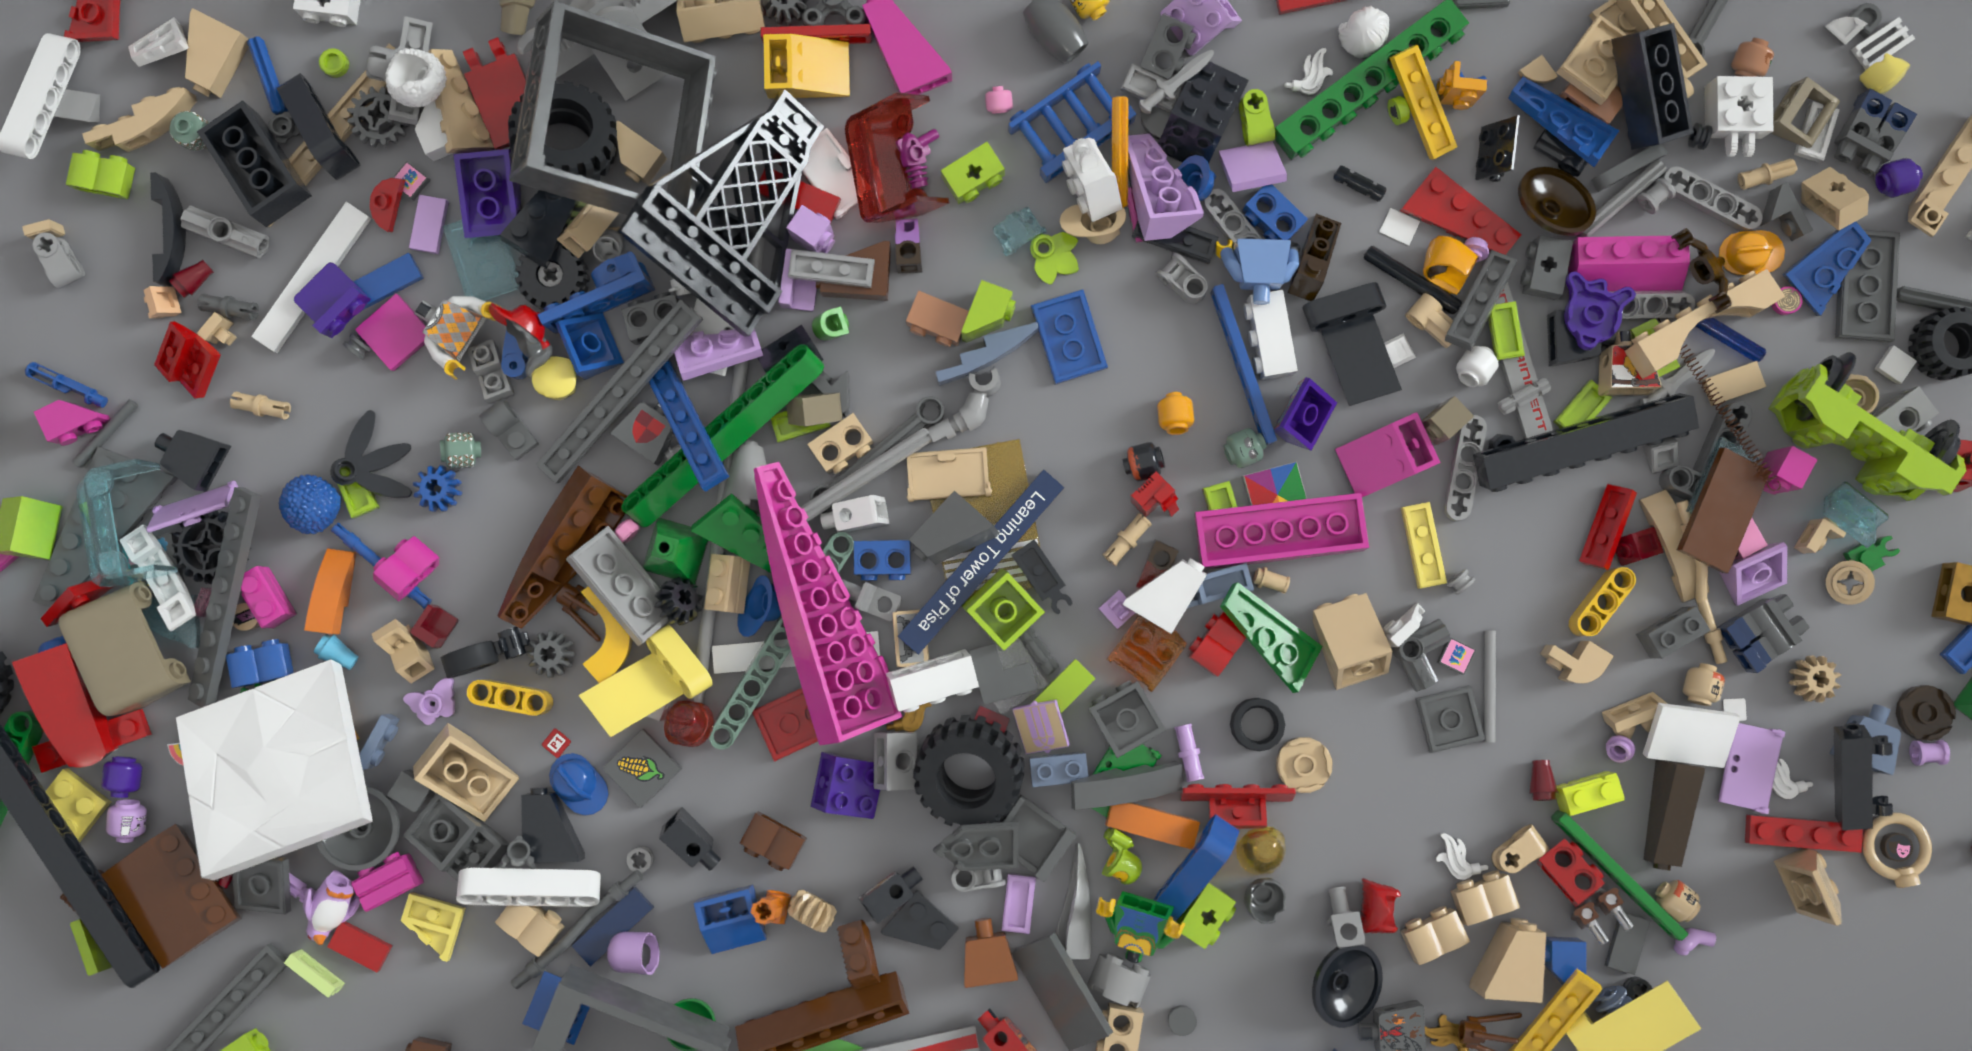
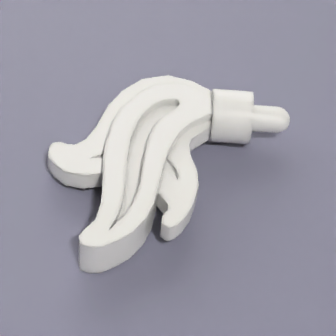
M1322 48L1317 51L1311 61V55H1308L1303 65L1305 78L1303 80H1293L1292 83L1286 82L1284 86L1291 88L1292 91L1302 92L1305 95L1315 94L1321 88L1325 77L1333 75V71L1330 68L1323 67V56L1327 50Z
M1778 758L1779 763H1777L1772 787L1778 796L1783 799H1792L1813 786L1811 781H1791L1788 765L1783 759Z
M1440 833L1445 843L1446 852L1438 853L1436 861H1443L1454 877L1465 880L1472 875L1481 874V871L1488 870L1487 865H1480L1479 863L1469 864L1466 862V848L1462 840L1457 838V845L1450 835Z

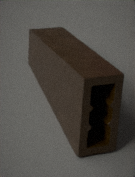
M1655 760L1643 860L1652 862L1653 868L1671 871V866L1682 867L1704 778V767Z

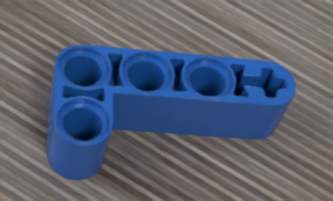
M1216 814L1206 824L1199 842L1167 879L1153 899L1154 901L1174 906L1171 917L1175 921L1225 864L1234 849L1240 830Z

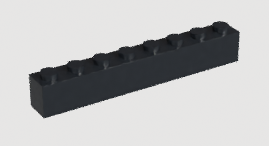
M1682 393L1674 394L1474 453L1473 458L1479 486L1487 488L1491 492L1503 491L1508 488L1507 485L1512 483L1526 484L1534 480L1533 477L1539 475L1553 476L1560 473V469L1566 467L1570 469L1580 468L1586 465L1585 462L1593 459L1595 461L1610 459L1613 453H1630L1638 449L1637 446L1657 445L1663 443V439L1667 437L1680 438L1687 436L1689 431L1699 428L1694 397Z

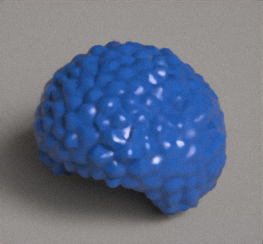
M307 474L290 480L282 489L278 502L282 517L291 528L298 530L302 534H317L318 532H323L336 519V515L340 510L341 497L331 483L329 484L326 480L316 475L311 476Z

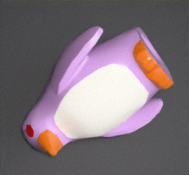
M334 870L326 877L313 896L311 889H307L304 896L303 909L308 920L306 934L310 940L318 945L324 943L329 933L335 927L352 917L360 905L357 895L352 898V882L338 870Z

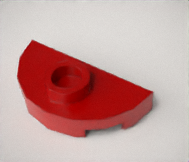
M389 178L382 180L374 187L370 196L369 208L372 218L379 227L387 232H393L406 179Z

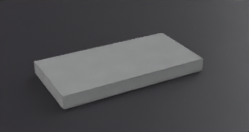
M609 526L566 558L637 646L645 642L668 622L667 616L660 617L662 610L655 607L659 601L655 595L660 588Z

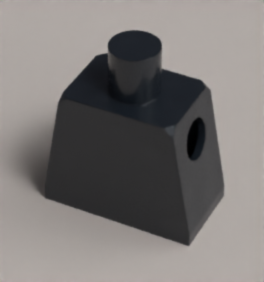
M1555 310L1547 315L1549 367L1594 359L1601 355V346H1612L1615 344L1616 334L1608 340L1598 343L1592 350H1583L1578 346L1576 338L1567 328L1564 319L1565 311Z
M177 430L174 437L162 433L157 437L154 444L157 449L165 452L160 461L161 466L190 488L203 492L208 491L231 448L229 444L183 430Z
M683 807L662 826L659 839L689 866L694 867L700 862L711 871L720 862L721 858L711 849L714 840L712 836ZM691 843H696V844H698L699 846L693 847V846H691L690 844H691Z

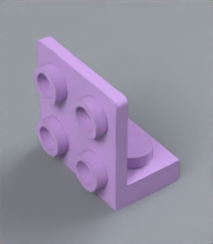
M1173 0L1160 12L1161 16L1163 13H1166L1194 26L1192 31L1196 34L1190 50L1185 48L1189 55H1195L1225 28H1235L1242 22L1228 0ZM1172 26L1171 30L1178 40L1181 41L1183 37L1181 28Z

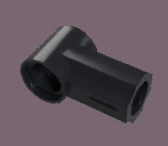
M1544 129L1533 149L1557 162L1558 167L1562 171L1574 177L1580 176L1588 163L1547 129Z

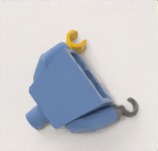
M1228 239L1227 246H1222L1219 244V241H1216L1217 257L1222 259L1233 280L1239 282L1240 289L1253 290V304L1256 305L1269 304L1270 290H1279L1283 284L1290 281L1299 267V251L1301 247L1298 243L1291 242V240L1237 239L1233 249V241L1231 239Z

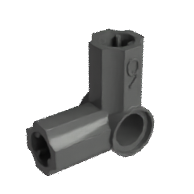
M1437 619L1417 629L1399 647L1391 648L1393 655L1399 659L1416 692L1427 689L1438 681L1425 654L1451 641L1450 633L1441 619ZM1409 641L1413 648L1411 654L1406 656L1403 652V646Z

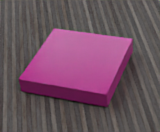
M397 293L355 329L393 372L425 345L424 338L426 336L423 333L426 327L424 322L414 314L415 312Z

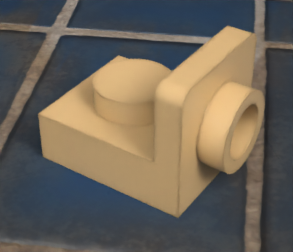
M1824 517L1823 519L1810 520L1794 548L1803 554L1816 553L1826 544V536L1830 539L1844 538L1846 532L1839 528L1840 525L1830 518Z

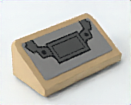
M920 610L896 611L892 614L897 667H908L929 660L928 645L918 655L897 637Z

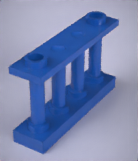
M1099 61L1092 66L1090 63L1084 65L1077 71V76L1026 112L1020 110L1010 118L1011 122L1008 124V132L1013 135L1021 130L1043 161L1041 163L1040 176L1045 183L1064 171L1062 161H1065L1064 152L1058 156L1055 154L1051 155L1029 123L1043 114L1065 145L1064 148L1078 140L1077 138L1073 139L1052 109L1054 105L1065 99L1087 129V136L1084 139H1094L1097 147L1112 138V98L1096 78L1101 70ZM1086 83L1109 113V120L1102 125L1095 123L1074 94L1077 89ZM1131 105L1128 106V126L1136 118V112Z

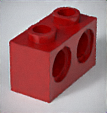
M1563 839L1538 859L1537 865L1572 905L1577 908L1603 887L1605 883L1602 878L1604 876L1594 864L1590 866L1582 858L1584 853L1573 841L1569 843L1566 839ZM1557 854L1567 855L1570 859V865L1568 867L1559 866L1555 861V856ZM1577 876L1586 877L1590 882V888L1586 890L1578 888L1575 884V878Z

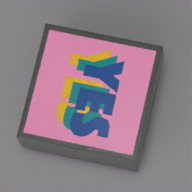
M407 161L393 177L406 179L403 193L413 201L430 182L428 177Z
M1450 637L1451 641L1445 644L1437 663L1464 675L1476 649Z

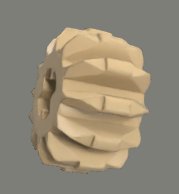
M1808 655L1805 657V661L1797 660L1795 662L1798 669H1791L1789 671L1792 675H1795V679L1788 682L1790 685H1797L1794 694L1803 695V700L1807 702L1815 700L1822 703L1825 701V697L1832 698L1835 696L1832 688L1839 689L1841 687L1835 682V678H1839L1842 675L1833 672L1837 664L1834 662L1827 663V658L1824 656L1816 658L1814 655Z
M805 890L797 891L796 895L791 899L787 910L789 915L795 920L821 933L828 930L834 922V917L837 913L835 906Z

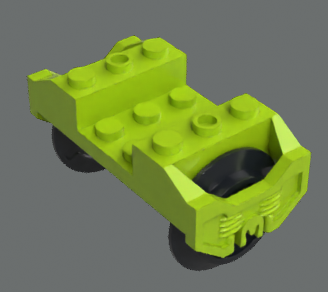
M1852 352L1844 353L1839 357L1831 355L1815 367L1801 369L1782 386L1768 408L1775 413L1785 434L1793 438L1792 442L1797 446L1809 449L1834 443L1851 451L1850 454L1854 458L1866 461L1855 480L1863 485L1862 488L1873 495L1900 496L1906 501L1915 500L1926 490L1937 491L1943 496L1950 495L1966 472L1964 458L1957 454L1961 440L1958 437L1960 425L1955 420H1947L1938 424L1924 436L1910 428L1906 432L1900 430L1898 433L1857 405L1862 396L1845 384L1856 363V355Z

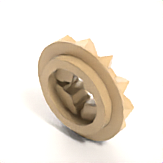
M1854 560L1838 562L1829 569L1825 579L1826 588L1830 596L1836 601L1847 605L1865 601L1872 594L1875 586V579L1871 570L1865 564ZM1850 571H1852L1851 574L1854 580L1863 582V584L1852 585L1848 594L1846 585L1837 582V580L1847 579Z

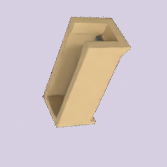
M586 204L564 230L565 233L558 237L557 240L579 258L584 251L587 252L591 249L619 213Z

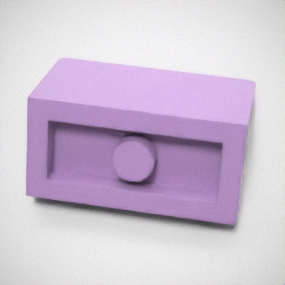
M786 248L780 288L782 293L779 296L778 303L781 308L813 312L817 295L816 282L788 278L791 249Z

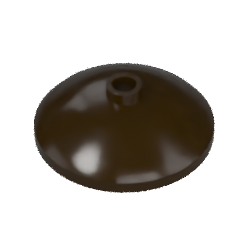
M1536 167L1529 170L1519 183L1518 196L1520 203L1528 217L1542 229L1557 235L1575 236L1584 233L1593 224L1596 217L1594 200L1587 188L1569 173L1553 167Z

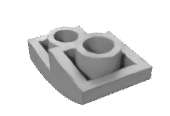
M491 339L468 348L467 351L472 368L478 376L484 400L490 404L514 395L509 376L502 371V357L495 341Z

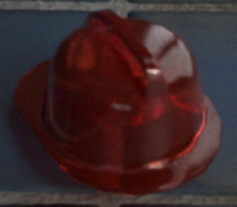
M678 701L670 708L664 718V732L667 740L672 744L687 747H698L705 743L710 737L714 726V717L710 708L707 705L693 701Z

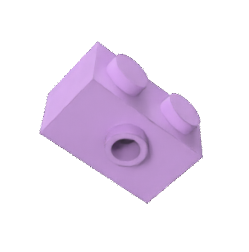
M803 205L786 227L792 240L811 252L828 253L835 243L833 239L835 235L830 225L831 221L820 213L815 214Z

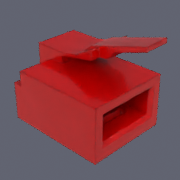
M1157 471L1148 478V481L1146 480L1143 483V486L1141 485L1138 488V491L1136 490L1131 494V503L1145 517L1150 515L1159 505L1164 512L1167 510L1171 517L1179 510L1176 504L1178 497L1175 494V489Z

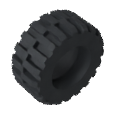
M555 81L548 126L557 123L571 124L582 129L589 139L580 147L571 150H557L544 144V165L600 181V175H607L610 171V165L614 163L616 157L617 123L615 116L612 115V109L607 102L602 103V97L597 92L593 91L590 93L589 87L582 84L577 87L570 81H564V84H557ZM524 93L520 96V102L514 103L511 108L512 114L508 119L509 148L512 158Z
M961 715L959 721L952 717L946 719L944 726L938 724L933 728L931 734L925 738L915 761L913 779L916 782L914 788L916 794H922L920 802L924 808L930 807L932 809L930 813L936 819L939 816L944 818V824L952 826L953 823L960 824V826L986 824L987 821L989 823H996L1000 821L1001 815L1006 816L1011 811L1012 805L1016 803L1019 796L1025 767L1024 758L1020 756L1022 750L1019 743H1012L1014 736L1009 730L1001 731V724L993 721L992 724L985 722L986 717L978 715L977 720L971 719V715ZM961 753L976 755L989 764L994 772L995 781L983 789L970 790L962 788L948 777L944 768V761L953 755Z

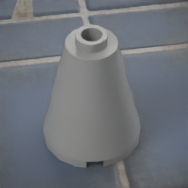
M745 441L735 450L728 473L729 478L726 480L721 501L732 493L761 518L753 468L767 464L764 450L761 446H758L757 442Z

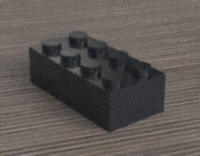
M1674 23L1611 39L1631 150L1660 145L1693 134Z
M243 100L197 131L249 215L265 227H268L312 196L259 113Z

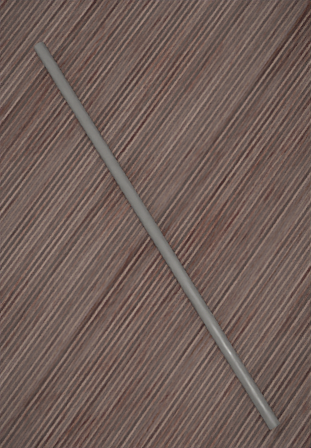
M762 236L750 253L748 261L760 272L765 239ZM749 360L734 366L729 406L745 392ZM734 452L722 461L727 473H729ZM727 479L719 483L716 505L721 502ZM711 542L696 651L697 659L707 671L716 614L715 610L704 609L711 554H724V548ZM705 691L690 699L688 719L702 720Z

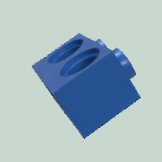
M1272 184L1263 186L1242 209L1248 222L1253 227L1258 226L1264 232V238L1270 240H1290L1308 220ZM1256 203H1266L1269 206V212H1260L1257 209ZM1276 222H1286L1289 226V231H1280L1276 226Z
M854 541V575L861 576V581H876L877 575H889V580H905V575H911V541ZM868 553L874 554L877 559L876 565L871 569L864 568L861 563L862 557ZM894 553H901L904 556V564L900 568H892L889 564V558Z

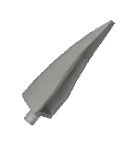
M1078 843L1075 846L1063 910L1056 927V935L1072 962L1073 959L1084 960L1091 957L1090 891L1081 844Z

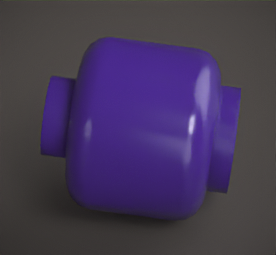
M1902 158L1882 165L1875 176V184L1880 193L1885 194L1887 197L1895 198L1916 191L1923 177L1921 167L1913 160Z
M112 757V761L106 762L103 766L101 788L110 791V797L128 798L129 792H136L140 788L143 766L137 763L136 758Z

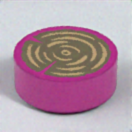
M1790 286L1780 288L1785 297L1771 305L1773 310L1780 315H1789L1798 311L1802 305L1800 292Z

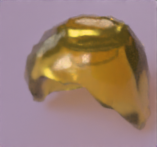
M1272 826L1248 831L1236 846L1237 859L1245 871L1259 876L1273 873L1280 867L1286 855L1284 835Z

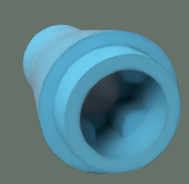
M325 634L313 651L319 655L318 659L324 661L331 659L348 670L353 668L359 658L335 635Z

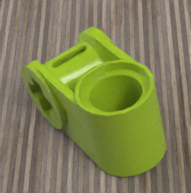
M1259 89L1249 90L1238 105L1244 142L1247 146L1274 141L1275 127L1270 115L1266 94ZM1250 100H1252L1253 104H1258L1256 109H1254L1253 105H1248Z

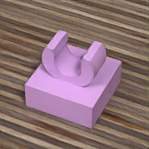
M1120 590L1098 608L1116 629L1136 613L1123 605L1126 597Z

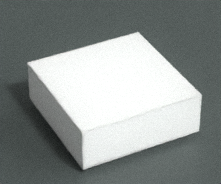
M1893 345L1887 349L1874 369L1898 385L1902 384L1917 361Z

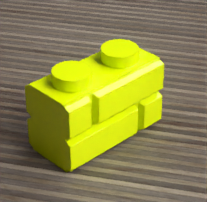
M1603 771L1569 781L1568 784L1556 785L1558 789L1556 800L1559 809L1569 816L1625 800L1619 778L1615 772Z

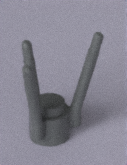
M518 835L516 840L509 844L507 854L502 858L497 868H505L510 863L518 867L527 864L529 869H536L534 858L530 856V846L526 841L522 840V836Z

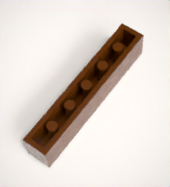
M896 971L880 975L881 982L858 990L851 986L836 992H829L825 996L810 1001H803L796 1006L777 1010L770 1015L758 1019L748 1020L744 1024L735 1026L739 1051H804L908 1015L910 1012L901 980Z

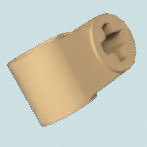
M1529 824L1518 830L1510 839L1497 847L1492 853L1491 860L1494 867L1498 870L1516 873L1532 861L1543 856L1549 850V847L1535 827ZM1506 854L1511 855V857L1509 858V865L1504 863L1507 861V857L1505 856Z

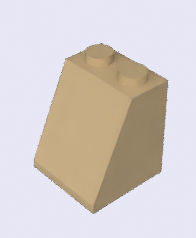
M1367 593L1359 596L1358 594H1352L1345 597L1343 601L1334 604L1324 603L1318 606L1316 610H1313V625L1320 645L1323 646L1322 651L1336 690L1389 673L1392 649Z
M1511 918L1510 922H1501L1470 980L1469 988L1485 999L1542 1003L1546 933L1538 929L1536 924L1528 923L1526 919Z

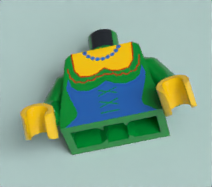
M1122 891L1116 907L1115 899H1111V902H1106L1102 897H1099L1096 913L1105 917L1110 932L1115 935V944L1127 949L1125 958L1129 962H1141L1143 954L1153 956L1157 948L1164 949L1172 941L1180 938L1184 929V922L1178 924L1172 920L1171 914L1174 906Z

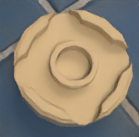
M1297 737L1289 740L1280 748L1276 757V771L1280 780L1288 788H1295V791L1299 793H1311L1321 789L1328 778H1330L1332 758L1328 749L1319 741L1310 737Z

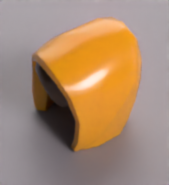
M1437 236L1430 241L1423 275L1431 283L1451 294L1457 295L1467 280L1478 256L1461 241L1453 237Z

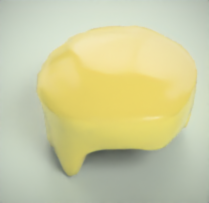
M1885 53L1884 59L1871 65L1860 75L1859 80L1868 90L1871 88L1880 94H1885L1902 80L1910 68V64L1901 58H1895Z
M550 357L546 363L535 369L532 373L534 389L539 394L552 400H563L575 393L577 377L571 360L564 357Z

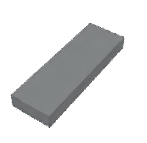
M791 249L788 278L871 288L875 260Z

